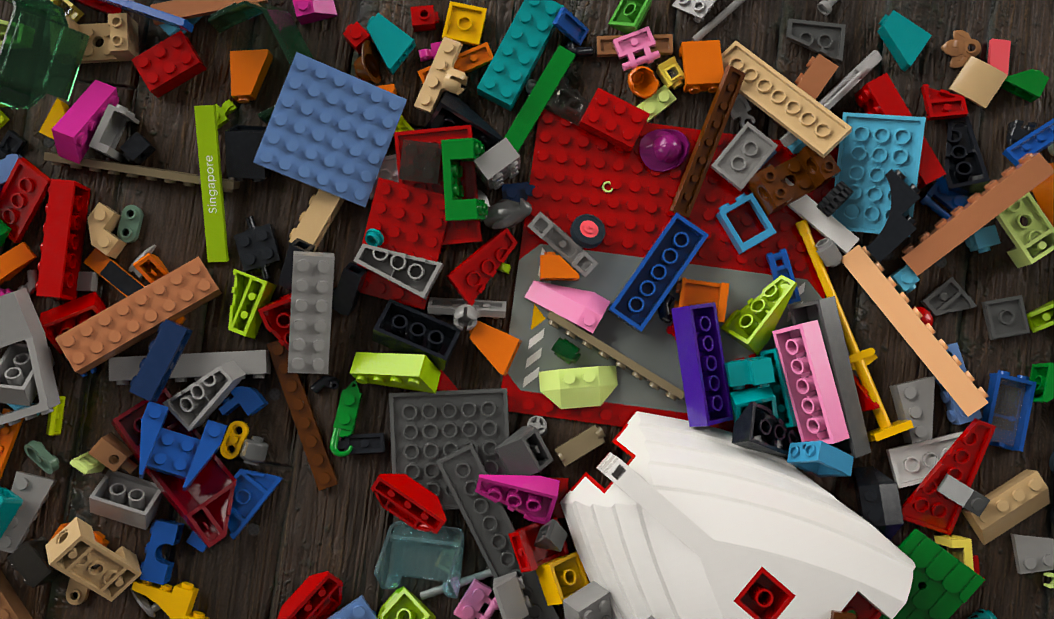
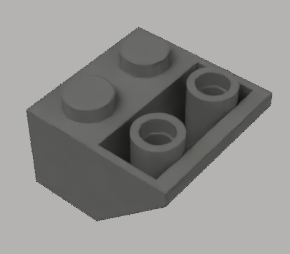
M522 426L495 448L509 475L530 476L540 472L553 461L536 427Z

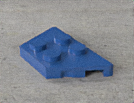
M243 468L239 469L234 476L237 481L228 521V528L232 539H236L284 478Z

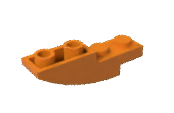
M25 242L20 243L0 256V285L5 281H10L37 258Z

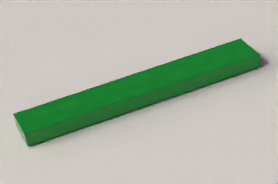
M561 45L558 46L504 137L508 139L517 153L576 57V54Z

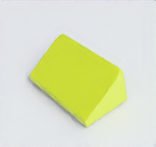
M59 396L61 404L53 407L54 411L48 413L47 435L61 434L65 396Z

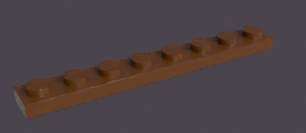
M726 66L669 210L674 213L677 212L685 218H689L746 75V73L733 66Z
M277 340L266 345L318 490L321 491L339 483L299 373H288L289 351Z

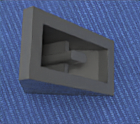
M552 519L540 528L533 546L561 552L568 533L556 520Z

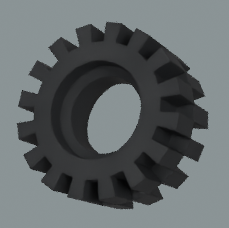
M840 181L819 202L817 208L829 217L854 191L843 181Z

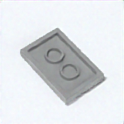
M747 121L710 168L741 191L778 145Z

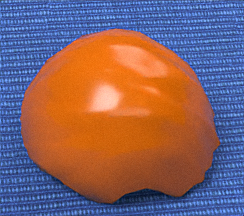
M638 66L631 70L628 75V86L634 95L647 99L657 92L659 80L650 68Z

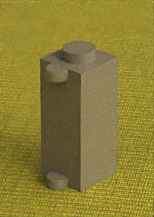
M593 425L556 447L555 451L564 466H567L605 443L603 438L606 435L600 426L597 428L596 425Z

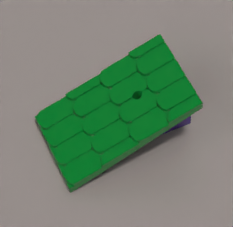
M914 529L898 546L902 552L913 560L916 568L913 570V580L907 602L893 619H949L972 596L985 579L922 532ZM849 610L848 613H854V614H855V611H854V610ZM882 614L879 619H890V618H888V617H886L885 615Z

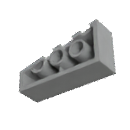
M362 244L353 260L357 264L425 300L444 267V264L367 244Z

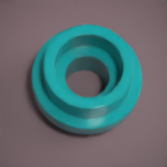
M369 229L366 232L365 241L368 245L377 247L384 243V237L379 230Z

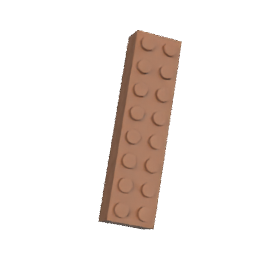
M1027 153L1018 160L1020 164L1016 167L1010 166L1001 173L1003 177L998 181L993 179L984 186L985 191L981 194L976 192L967 199L968 204L964 207L959 205L950 212L952 214L951 217L947 220L942 218L934 224V230L930 233L928 231L922 233L918 237L919 241L914 245L910 243L901 250L903 252L901 254L902 259L917 276L1051 176L1054 173L1052 166L1040 153Z
M198 256L59 335L55 340L74 371L82 375L157 332L160 324L165 319L175 321L219 296L222 292Z

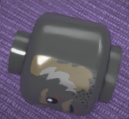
M252 435L251 439L244 440L240 453L244 463L259 466V463L265 461L269 445L263 442L264 438Z

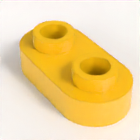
M234 421L228 426L220 446V453L224 458L234 459L240 455L243 442L247 439L249 427L245 422ZM238 427L242 428L241 434H238L236 431ZM231 445L235 447V451L233 453L229 450V447Z

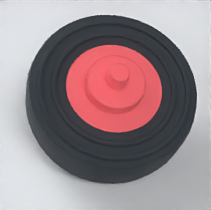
M582 214L573 221L570 235L577 245L591 249L597 247L603 241L605 227L596 216Z

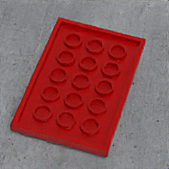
M472 125L394 132L399 183L444 194L441 140L473 138ZM460 162V166L463 168V177H460L461 185L464 187V197L462 199H478L474 162ZM448 221L442 245L481 242V221Z
M379 177L362 244H367L365 241L366 232L369 229H376L384 237V243L377 247L438 262L448 224L445 217L444 194ZM369 269L361 290L363 294L386 300L392 299L404 305L426 310L430 295L429 293L425 300Z

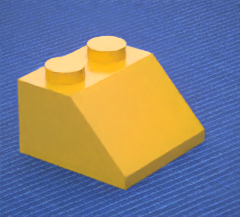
M577 551L550 560L536 569L548 606L563 604L565 598L589 584Z

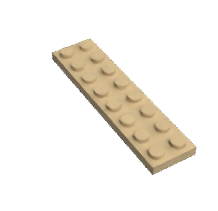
M735 41L722 53L724 71L726 66H733L746 73L739 93L821 157L827 156L852 132L850 125L739 42Z

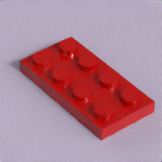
M24 157L18 158L0 192V219L12 229L7 237L14 243L21 242L48 192V186L51 184V179Z

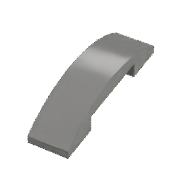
M539 212L529 223L528 227L555 249L585 278L598 264L589 253L577 245L569 235L542 212Z

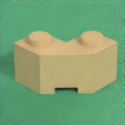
M99 202L88 216L91 245L105 255L116 259L127 244L112 233L119 224L121 215Z

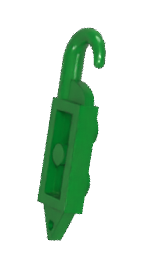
M356 380L345 390H342L333 425L330 450L338 457L349 455L353 449V446L350 445L346 451L342 452L338 450L337 445L339 437H349L354 432L362 399V393L359 391Z

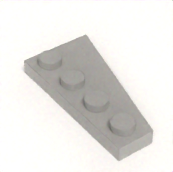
M16 471L11 491L22 498L23 503L0 539L1 551L13 554L18 552L30 530L32 522L36 520L42 504L46 502L51 488L55 486L57 480Z
M1011 534L1017 573L1026 574L1054 570V538Z

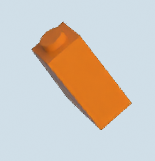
M268 49L230 51L231 96L238 103L245 104L256 100L273 59V55Z
M477 320L476 326L469 330V334H471L470 340L500 374L506 376L522 341Z

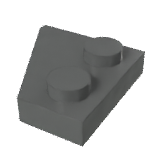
M949 277L920 301L932 316L977 306L953 277Z

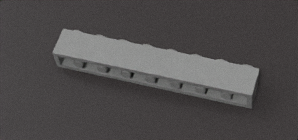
M268 350L181 354L169 379H175V382H187V378H194V381H198L215 368L231 360H234L246 375H253V378H265V374H271V356ZM147 356L110 358L109 381H116V385H129V381L138 374L142 359Z

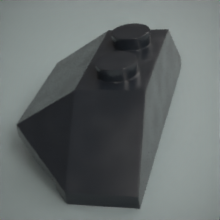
M873 466L852 468L859 516L869 522L888 540H891L904 524L897 483Z

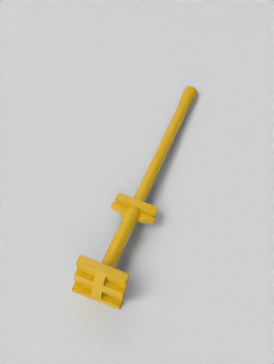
M806 219L797 222L795 225L804 241L826 297L835 296L845 342L850 352L851 368L856 370L862 386L868 391L867 395L874 403L877 402L880 407L872 410L879 428L867 432L869 442H877L914 428L911 420L890 422L867 365L878 358L873 348L859 350L823 261L816 252V244L811 235Z

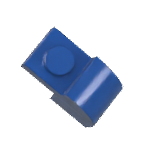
M240 386L235 387L231 391L234 397L230 396L225 399L219 411L222 415H229L241 406L248 416H253L269 403L258 390L252 387Z

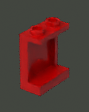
M556 516L551 517L550 520L554 519L560 524ZM537 522L508 534L521 572L536 570L538 566L550 560L568 555L567 542H564L561 552L533 546L540 528L545 525Z

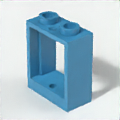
M743 193L735 198V203L730 205L728 202L718 208L720 211L716 214L717 219L739 255L777 233L753 193L749 195ZM749 202L765 231L743 243L726 214Z
M823 441L790 443L787 463L817 477L851 476L854 457Z

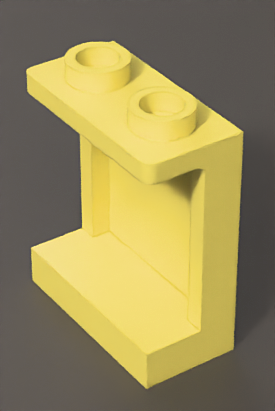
M951 534V536L934 535L935 543L946 546L947 552L974 571L972 541L970 538Z

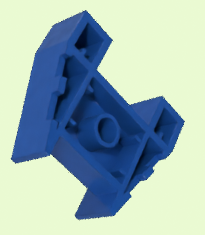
M149 401L141 419L139 477L143 479L146 469H151L184 479L182 491H186L220 449L227 425L208 420L201 439L190 437L163 428L169 413V407Z

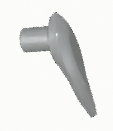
M155 244L146 249L133 261L129 267V272L134 271L138 278L143 277L133 264L146 254H152L156 248Z
M131 590L140 607L149 616L155 618V612L160 610L161 607L156 603L151 605L148 599L144 598L140 593Z

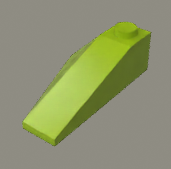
M780 275L766 286L758 297L748 300V304L741 310H735L722 325L721 330L744 348L758 355L773 334L772 331L775 330L797 283Z

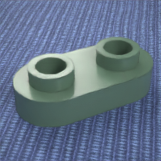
M128 205L122 211L117 235L125 243H133L139 237L144 217L141 208L135 205ZM133 211L134 215L129 217V213ZM129 230V234L125 236L124 232Z
M32 440L24 446V450L29 458L46 473L52 474L59 469L58 458L53 454L51 455L41 442Z

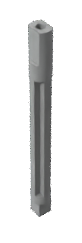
M873 50L830 90L819 103L830 110L882 61L883 58L877 50ZM787 131L779 140L787 147L797 141L798 138Z

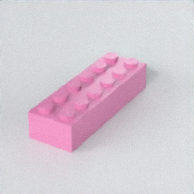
M818 320L772 331L801 442L823 441L827 444H834L850 438Z

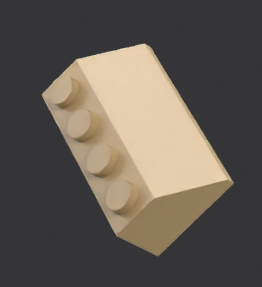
M1026 469L985 495V497L990 499V502L980 517L967 509H963L962 513L982 544L986 545L1050 503L1049 490L1038 471Z

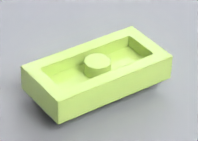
M663 85L652 97L645 99L636 107L650 113L646 122L648 123L673 104L677 98L666 85Z

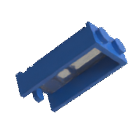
M998 370L997 373L989 374L990 380L987 390L989 397L986 398L989 403L984 406L981 420L996 426L989 445L1023 452L1037 382L1029 381L1030 377L1017 375V377L1010 376V372Z

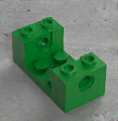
M475 138L441 140L446 221L486 220L485 215H488V206L485 204V200L462 199L464 197V187L461 185L460 177H463V168L460 166V162H474L475 159L485 153L484 144H481V141Z

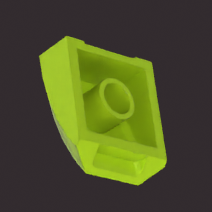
M403 586L398 588L382 605L377 618L435 619L436 616Z

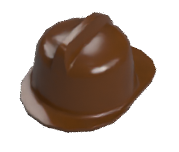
M366 40L362 44V55L354 62L356 78L365 82L373 81L378 84L381 82L379 53L375 44L370 40Z

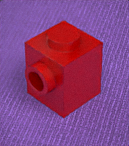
M433 5L410 7L414 32L436 30V23H439L438 11H434Z
M358 21L348 25L343 33L346 41L359 55L362 53L364 41H372L370 34Z

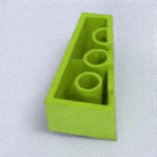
M356 352L350 374L361 384L370 383L435 394L441 375L440 370L426 355Z

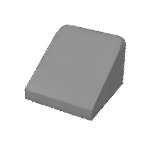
M79 272L76 291H95L97 293L99 274L95 272Z

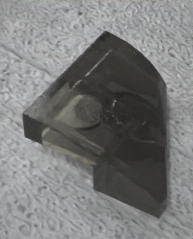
M564 77L558 85L556 93L547 103L546 110L579 126L590 103L581 97L580 92L569 85V79Z

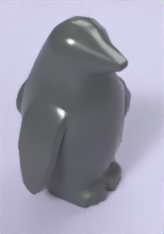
M520 198V202L508 199L499 200L494 205L488 206V215H485L486 220H484V223L489 229H511L531 214L532 205L523 198Z

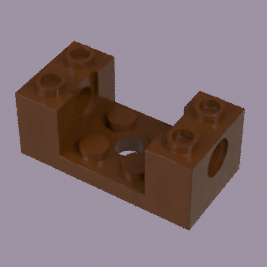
M805 146L796 156L776 167L770 165L757 172L747 183V186L768 217L827 184L841 172V169L830 153L823 158L810 147ZM785 178H791L794 181V185L789 186L785 182Z

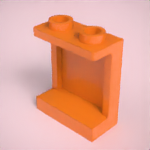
M720 40L682 42L678 51L679 57H682L685 79L683 91L690 94H697L702 91L716 93L724 74Z
M682 277L681 282L677 281L676 293H679L678 301H674V308L715 302L718 322L724 323L730 283H713Z

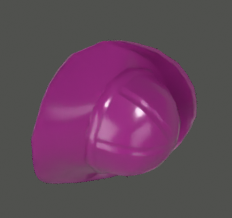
M658 129L647 133L641 139L639 153L647 167L654 171L664 172L678 167L685 161L689 153L690 143L687 137L678 130Z

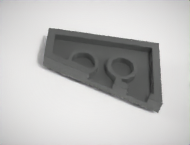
M789 18L787 21L786 40L841 64L843 61L846 24Z

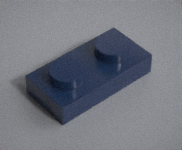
M530 182L503 184L501 186L503 199L520 202V198H523L527 201L528 196H533L532 190L535 186L529 185Z

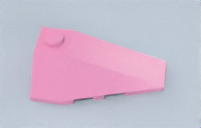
M533 281L524 297L549 312L553 311L590 335L594 333L611 302L595 292Z

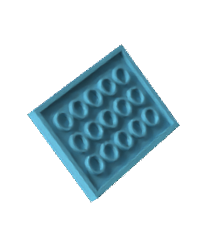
M843 112L842 120L852 127V132L839 143L837 165L841 172L835 176L834 187L840 181H843L854 192L832 216L850 231L880 234L887 222L891 209V190L886 174L891 169L894 171L899 169L907 177L904 181L909 186L913 183L917 187L926 117ZM915 203L904 213L905 216L909 214L913 218Z

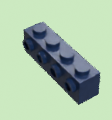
M165 319L160 324L156 339L149 345L148 349L150 351L147 357L142 359L138 374L130 382L131 388L129 392L150 402L158 401L193 330L168 319Z

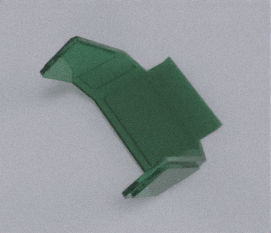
M4 0L12 4L14 9L0 47V107L29 110L46 94L69 101L90 36L68 28L63 8L55 5L52 1Z

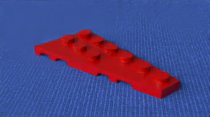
M974 418L901 506L903 520L951 536L962 506L936 489L946 474L951 475L969 487L972 486L996 429L995 425Z

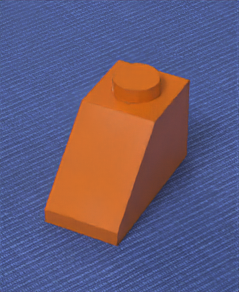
M544 252V255H540V281H579V274L560 255H556V252Z

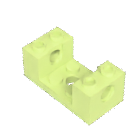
M1030 192L996 216V219L1015 245L1007 253L1017 268L1031 265L1054 250V227ZM1021 216H1024V217L1027 218V220H1028L1027 226L1021 225V223H1020V217H1021Z

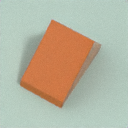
M151 253L146 254L133 264L150 283L170 273L160 258Z

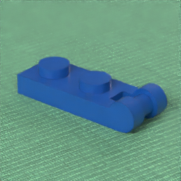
M785 248L774 254L772 252L766 254L773 281L780 275L795 281ZM782 260L783 265L777 266L776 261ZM797 286L788 304L801 301Z

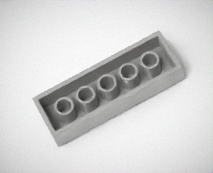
M293 252L288 373L328 374L334 253Z

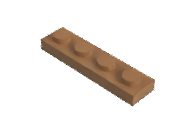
M673 34L653 35L656 44L650 48L651 53L658 50L660 55H672ZM624 35L597 36V57L618 56L613 45V39ZM641 51L635 53L634 56H644V53Z

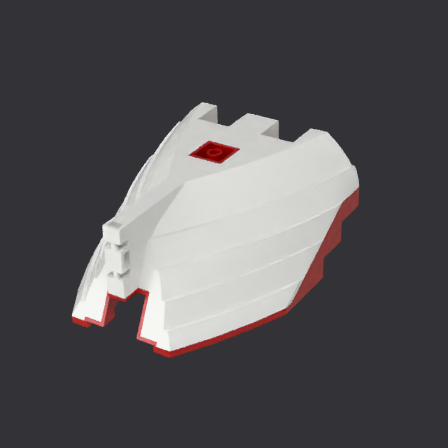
M635 411L624 424L622 430L612 440L631 459L624 463L619 457L609 452L596 467L611 480L610 484L604 488L585 472L560 500L574 546L589 582L595 581L610 592L612 619H648L651 615L655 619H830L832 610L842 612L854 610L856 619H879L882 614L893 619L907 602L913 580V570L916 568L913 560L875 527L846 507L792 464L787 463L785 458L732 444V432L710 426L689 427V421Z

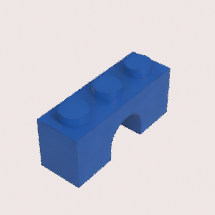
M164 518L157 519L152 523L150 542L145 547V561L140 566L142 572L140 580L161 585L170 582L175 562L168 561L163 557L162 548L164 544L175 545L180 543L185 523Z

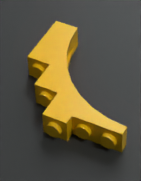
M140 579L133 582L131 590L145 595L158 604L170 619H210L203 612H192L199 591L192 583L182 582L173 588L169 584L159 585Z

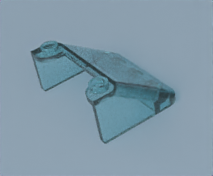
M402 521L391 524L374 570V575L381 588L389 590L397 588L401 583L402 576L442 581L444 594L449 598L457 599L460 590L464 548L463 531L459 528L442 526L439 532L434 534L432 532L415 530Z

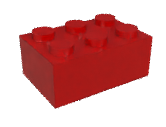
M181 30L131 59L149 91L157 98L206 70L190 40Z
M598 88L580 121V128L631 153L650 113Z

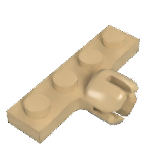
M447 37L443 38L414 104L416 109L433 114L444 91L459 95L465 90L461 88V85H467V75L465 72L454 69V64L463 46L461 42Z

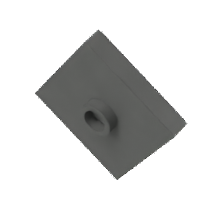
M1022 295L981 302L989 340L1030 333Z

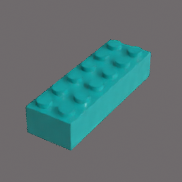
M553 0L523 1L477 86L479 96L512 111L556 29L552 23L560 8L564 7L563 5Z

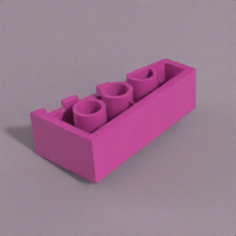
M95 79L52 128L58 156L80 164L90 148L89 144L108 104L116 107L119 103L116 87Z

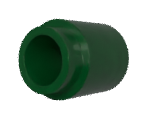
M560 337L551 349L555 352L554 355L569 365L572 362L575 364L581 356L579 353L580 348L566 338L562 339Z

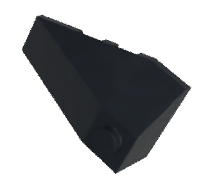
M969 116L948 120L944 171L946 172L944 176L949 191L965 196L973 195L976 192L982 193L986 190L984 186L990 182Z
M750 402L734 423L732 444L788 458L790 443L801 442V438L794 430H789L784 425L782 419H777L771 414L772 411L768 407L756 402Z

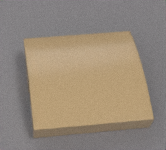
M970 56L949 90L955 94L965 96V99L985 109L1008 75L992 65Z

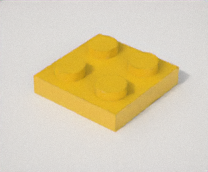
M450 1L442 39L447 37L462 44L480 45L487 8Z

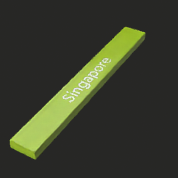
M216 105L194 106L208 262H227L229 257Z

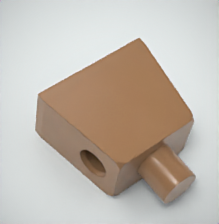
M113 433L102 437L88 452L113 472L122 468L130 475L138 467L130 459L133 453Z

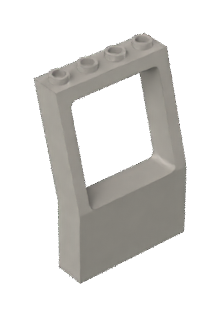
M26 288L0 296V348L22 340L27 342L39 402L4 414L0 413V429L5 427L4 424L6 423L11 426L21 422V418L27 421L37 417V413L41 412V415L53 412V407L61 404L45 332Z

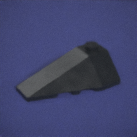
M448 91L424 128L472 125L473 138L484 144L485 152L504 139L464 101Z

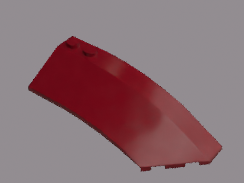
M164 387L158 401L154 403L165 406L163 402L172 397L166 387ZM146 399L114 418L111 422L139 463L141 419L149 402ZM169 411L163 428L201 439L196 429L188 431ZM216 455L211 458L186 491H182L184 479L146 469L147 474L208 548L227 535L237 479L234 478Z

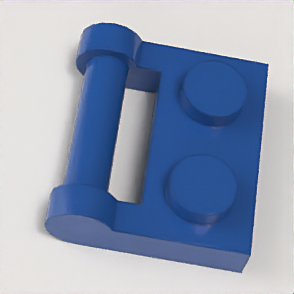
M943 176L934 182L919 201L923 206L926 205L938 216L946 220L952 214L947 213L931 199L932 196L950 211L959 205L964 207L969 203L967 196L949 191L946 179Z

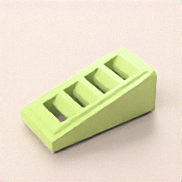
M88 452L70 461V465L83 474L102 472L105 468V465L92 457Z

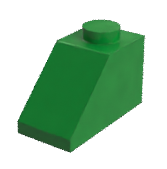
M1030 69L1007 76L1000 88L1031 103L1040 98L1050 77L1044 75L1042 71Z

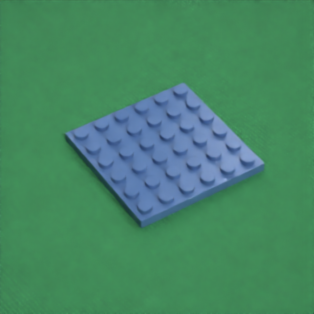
M296 52L253 163L365 208L407 99Z

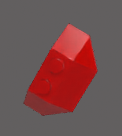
M379 474L370 488L384 509L415 530L437 534L447 520L438 496L406 474Z
M329 571L310 575L282 605L277 619H327L341 604L343 581Z

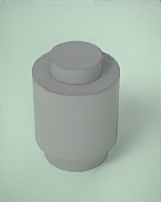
M824 238L816 243V252L826 267H835L841 263L840 260L843 256L833 240Z

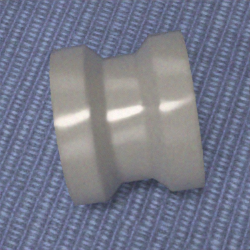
M533 416L528 420L527 426L536 427L539 434H543L547 428V423L543 417Z

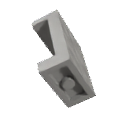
M108 104L89 147L109 158L122 162L123 154L115 149L127 123L131 121L139 124L140 121L135 118L136 114L128 111V108L117 104L115 107Z

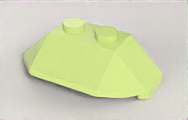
M616 366L539 372L540 392L560 409L601 406L618 385Z

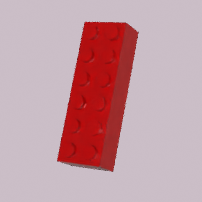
M887 73L866 83L855 94L857 104L863 108L866 114L912 116ZM923 137L917 182L918 189L946 174L925 137Z
M51 179V184L48 186L49 199L45 207L46 222L43 225L44 238L40 246L41 261L38 264L39 277L35 284L36 296L62 301L77 299L78 273L81 269L91 189L76 181Z

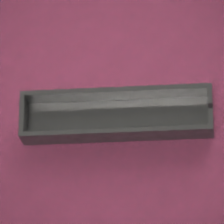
M835 296L789 306L793 326L818 320L850 437L829 445L854 458L871 453Z

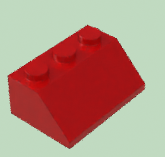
M94 291L40 313V322L45 336L56 350L63 354L55 338L107 308Z

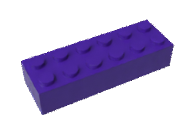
M716 303L671 308L689 427L710 426L734 420Z

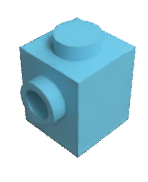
M995 225L981 228L965 240L970 252L978 250L979 253L990 251L991 246L1001 243Z
M908 265L898 268L890 275L897 284L894 288L899 293L911 292L917 287L915 284L920 280Z

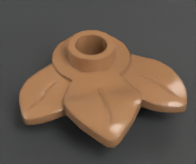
M956 30L953 31V40L944 43L941 50L947 55L952 56L950 68H960L966 64L970 56L976 57L980 53L981 44L976 39H971L966 31ZM973 45L974 51H969L968 46Z

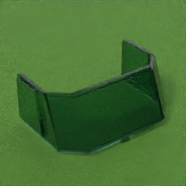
M242 1L240 3H233L211 14V17L208 18L210 24L221 33L263 12L290 65H292L296 52L314 59L289 11L269 4ZM275 106L258 114V117L267 125Z

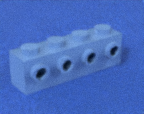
M958 343L947 344L949 348L946 351L950 356L956 355L962 363L959 367L963 372H966ZM935 377V381L941 389L940 397L948 410L946 411L947 418L953 425H961L973 421L974 418H982L980 409L968 417Z

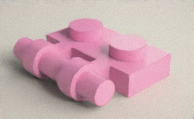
M649 26L613 39V45L619 59L625 57L628 59V62L622 64L624 71L633 70L645 63H653L655 59L660 58L658 50L651 53L650 48L654 47L656 43ZM643 51L644 56L635 59L634 54Z
M474 578L454 610V615L461 619H491L494 611L499 609L495 596L494 598L489 596L492 591L491 587ZM484 603H487L489 605L484 613L481 612V607Z

